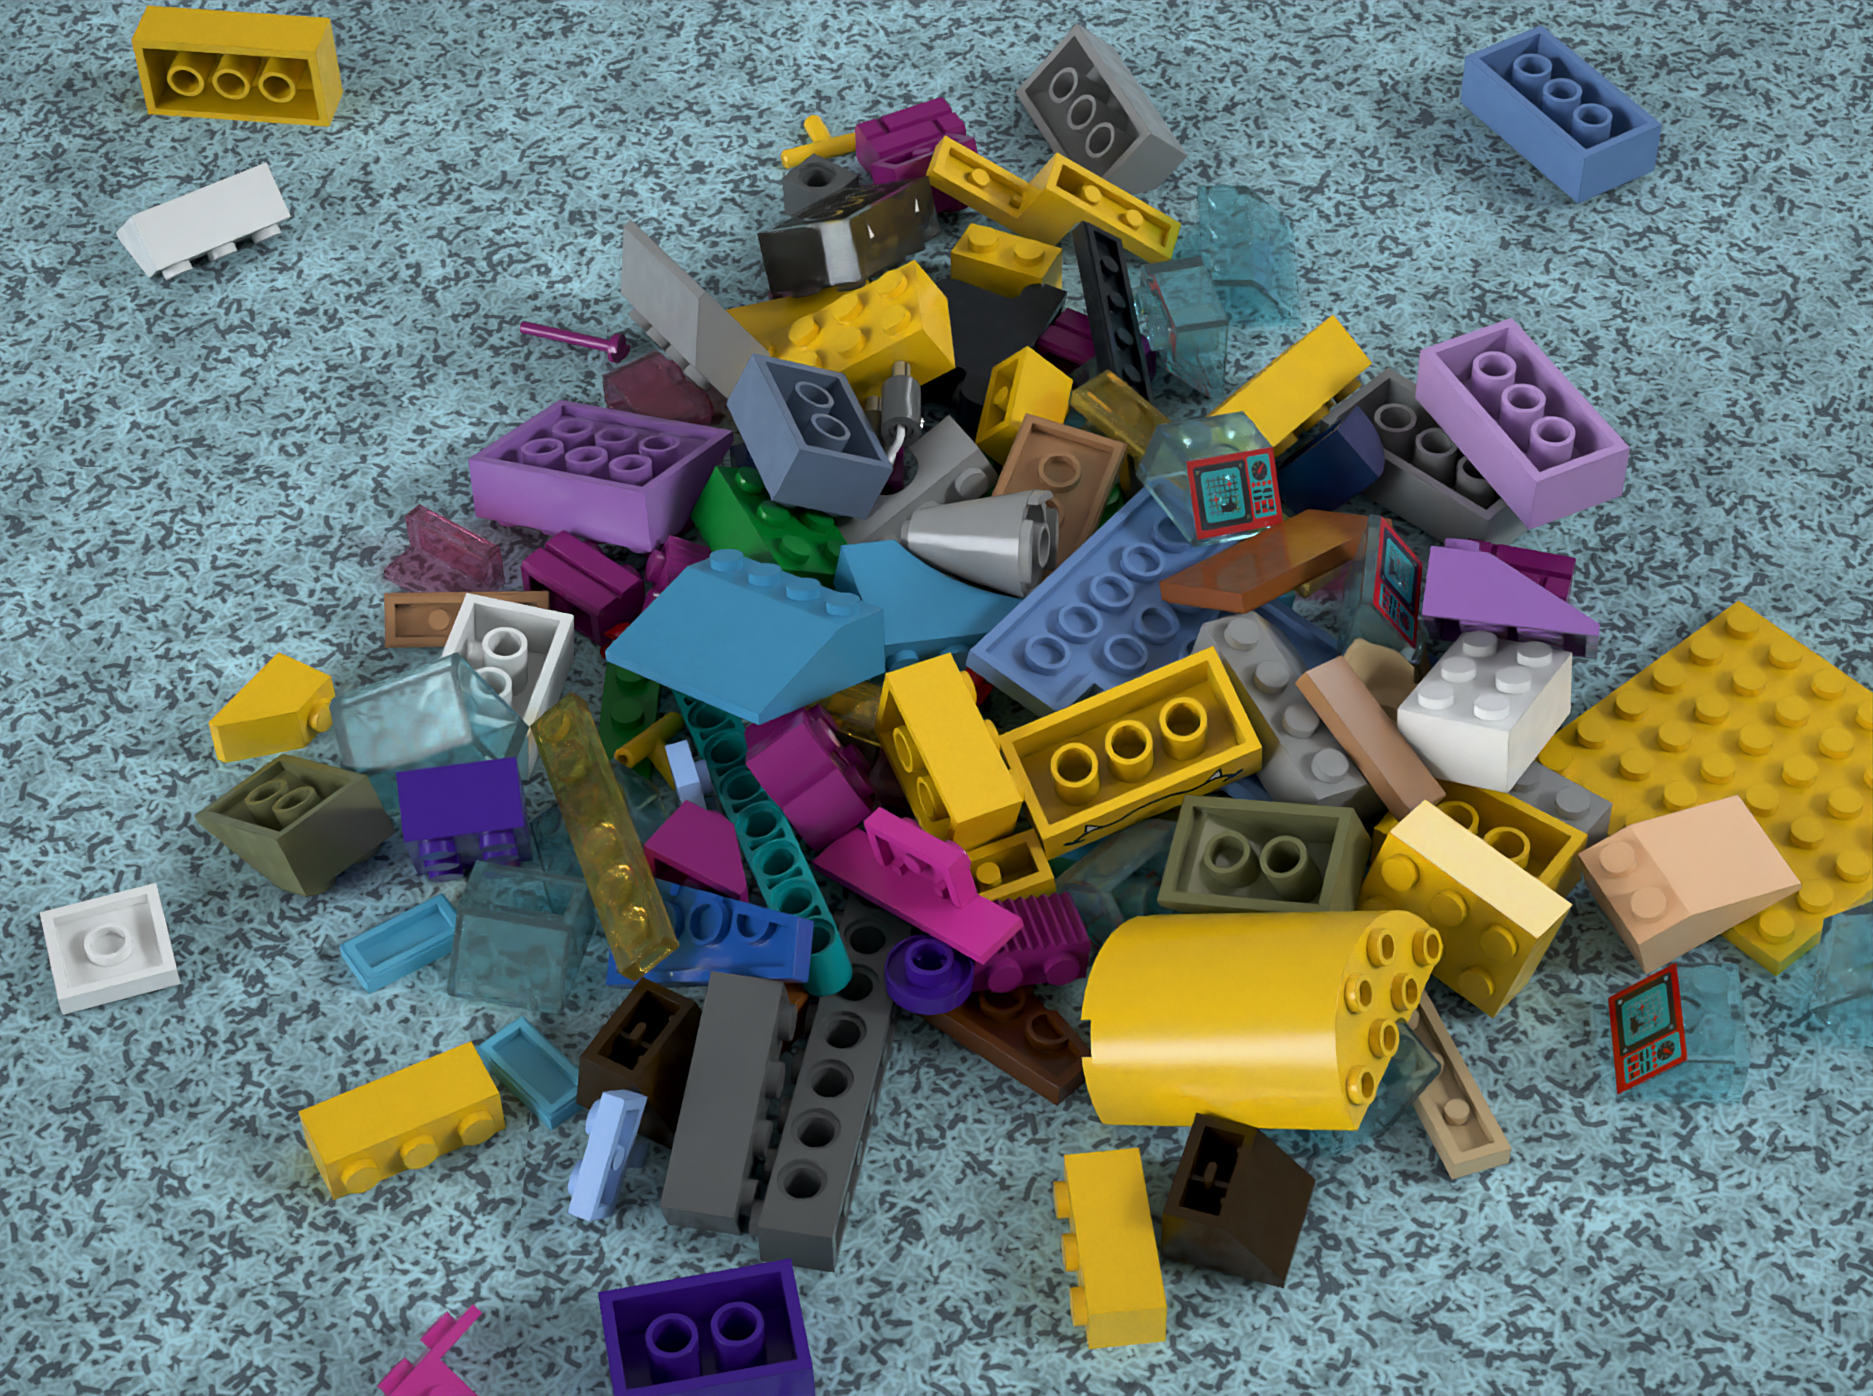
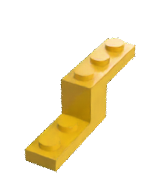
M944 136L936 145L924 179L926 183L1024 238L1056 246L1077 222L1085 221L1120 238L1124 249L1159 268H1163L1171 260L1181 227L1180 222L1059 153H1056L1028 183L951 138Z

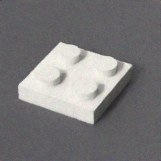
M156 883L40 912L56 994L63 1015L181 984Z

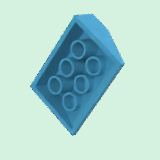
M721 549L712 552L710 558L687 566L605 650L606 661L752 723L761 725L885 673L884 609L861 601L860 597L855 594L839 593L821 586L820 582L816 579L800 578L781 571V567L776 564L760 563L744 557L743 553L739 550Z

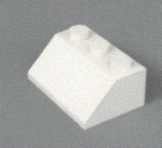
M264 163L132 215L116 234L149 278L163 273L167 281L193 270L190 261L207 255L210 262H215L237 252L235 246L237 242L252 237L256 245L280 235L282 232L279 225H282L291 215L267 163Z

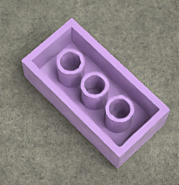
M1512 318L1420 350L1415 398L1529 530L1622 496L1630 447Z

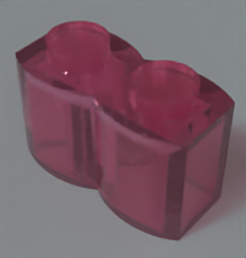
M653 350L602 375L604 399L609 409L711 427V416L714 415V407L708 394L701 388L696 389L691 383L686 381L682 369L672 359L668 360L658 351Z

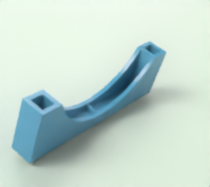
M1240 501L1232 502L1237 505V509L1233 510H1237V512H1239V509H1241V507H1238V503H1240ZM1221 503V504H1219V505L1216 504V505H1214L1213 507H1216V508L1218 509L1219 506H1221V505L1225 506V505L1228 504V503H1225V504ZM1264 527L1249 530L1246 539L1264 531ZM895 540L841 545L833 581L837 592L855 594L860 597L861 601L884 609L885 673L869 679L870 683L884 681L886 673L949 652L959 671L966 670L967 666L965 664L969 650L1024 600L991 593L950 578L923 563ZM1292 590L1276 599L1292 608L1296 595Z

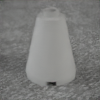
M1033 489L919 508L914 511L911 519H906L903 522L901 546L923 563L941 573L1025 599L1041 584L1044 570H1055L1059 542L1057 508H1047L1045 502L1054 496L1051 491Z

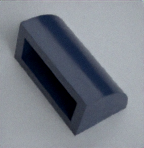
M1358 405L1288 456L1276 470L1279 495L1296 515L1307 509L1333 512L1382 475L1385 464L1382 442L1375 427Z

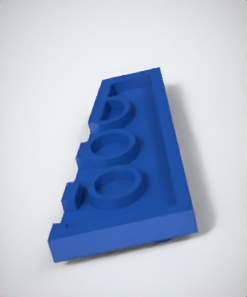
M619 868L606 985L618 989H633L639 980L645 977L666 988L708 986L711 971L784 981V983H806L809 979L814 921Z

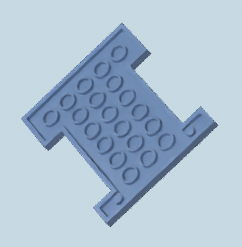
M1160 471L970 649L965 665L1042 718L1190 656L1203 623L1237 613L1167 603L1162 600L1159 582L1246 540L1249 530L1197 540L1190 490ZM1212 505L1209 506V508L1212 509L1210 515L1212 514L1213 517L1216 513L1218 516L1219 513H1222L1221 511H1218V509L1216 512H1213L1214 507ZM1277 599L1253 610L1286 633L1309 669L1341 655L1344 656L1348 649L1347 646ZM1431 653L1428 655L1432 669L1440 659ZM1255 773L1220 788L1234 799L1274 802Z

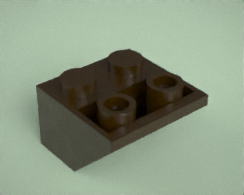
M642 977L581 1054L576 1103L590 1110L597 1099H601L602 1092L622 1089L647 1096L637 1133L672 1150L702 1010L698 1004L685 996Z
M1196 1113L1162 1213L1160 1257L1284 1288L1315 1189L1316 1180L1258 1128Z

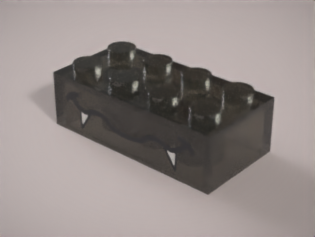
M929 176L839 189L757 233L770 293L790 291L791 298H800L819 293L821 291L820 286L835 284L837 292L861 288L866 285L865 279L878 277L886 273L885 267L904 263L906 261L905 255L924 251V243L941 233Z

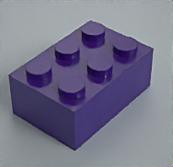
M516 757L396 772L403 841L418 875L428 874L429 881L445 882L464 877L463 869L486 867L488 874H506L521 870V862L533 860L526 797Z
M791 1258L598 1292L614 1396H816L813 1364Z

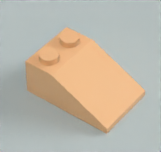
M1738 795L1631 824L1578 853L1587 888L1645 974L1653 972L1802 889L1798 878Z

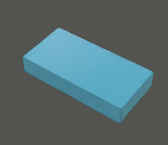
M441 893L340 944L339 947L342 958L367 992L371 994L472 942L473 938L471 929L446 896Z
M520 1016L475 1047L486 1069L551 1131L584 1108L576 1103L579 1068L523 1016Z

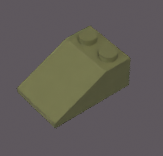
M284 753L194 815L201 826L279 889L304 897L314 896L329 889L336 882L338 874L353 863H360L373 857L380 850V844L396 833L367 775Z
M1185 795L1157 902L1160 906L1187 914L1355 911L1372 840L1354 808Z

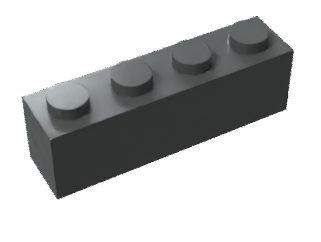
M711 971L660 1202V1209L668 1225L742 1236L745 1219L751 1215L754 1200L760 1198L761 1183L760 1180H754L758 1157L766 1158L772 1143L773 1122L766 1120L770 1099H779L783 1090L785 1063L779 1062L783 1040H792L797 1021V1005L790 1004L784 981Z

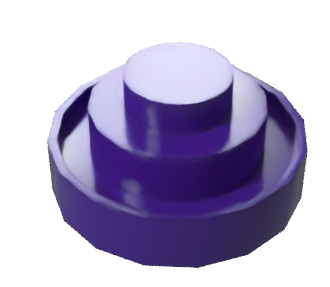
M928 933L910 936L898 942L887 954L884 966V983L887 994L898 1006L912 1013L925 1015L947 1013L962 1005L971 994L974 981L972 958Z

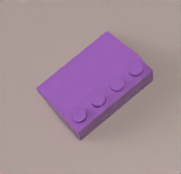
M558 400L468 459L475 514L479 518L498 521L500 525L505 527L524 526L539 529L543 534L555 536L564 530L575 537L592 540L596 544L609 543L629 547V550L635 553H650L653 550H658L666 542L669 535L674 536L682 530L715 466L720 465L734 441L733 431Z
M1447 538L1445 539L1444 547H1430L1422 617L1430 639L1455 642L1464 631H1487L1495 634L1497 638L1521 643L1531 641L1543 642L1550 645L1552 649L1572 652L1573 657L1597 658L1599 623L1491 553L1481 552L1479 550L1480 543L1465 539Z

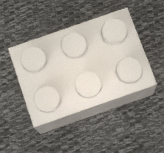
M466 593L418 712L420 758L454 765L516 757L521 779L529 781L574 660V615Z
M1464 631L1398 707L1397 729L1434 778L1508 794L1571 712L1572 652L1552 649L1550 645L1543 642L1531 641L1521 643L1501 639L1487 631Z

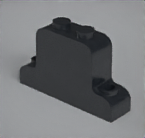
M957 279L937 281L935 283L948 300L956 368L921 385V394L950 404L949 410L956 414V423L975 443L992 368L1026 346L1037 352L1040 336L1051 325H1054L1055 320L1064 312L1067 291L1048 284L1035 283L1026 286L1016 298H1007Z

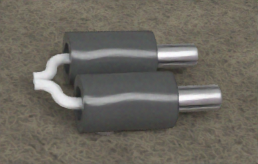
M905 361L894 363L892 366V377L888 378L882 385L881 397L878 398V396L873 395L865 400L864 413L892 467L899 448L913 445L919 440L924 419L921 417V386L917 380L910 377V365L907 362L905 363Z

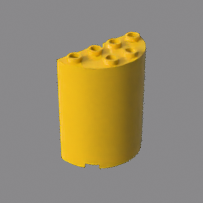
M1402 910L1158 914L1137 916L1129 919L1109 936L1100 949L1088 978L1082 1005L1081 1020H1091V1056L1082 1057L1083 1071L1090 1099L1100 1121L1107 1125L1192 1127L1196 1113L1261 1129L1357 1131L1369 1104L1373 1102L1376 1096L1377 1087L1392 1056L1397 1052L1399 1031L1395 1021L1397 1023H1408L1413 1011L1419 1005L1421 994L1434 966L1441 958L1444 946L1439 932L1435 928H1431L1417 915Z

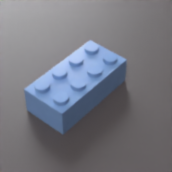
M1542 25L1465 56L1460 102L1577 204L1655 170L1662 124Z

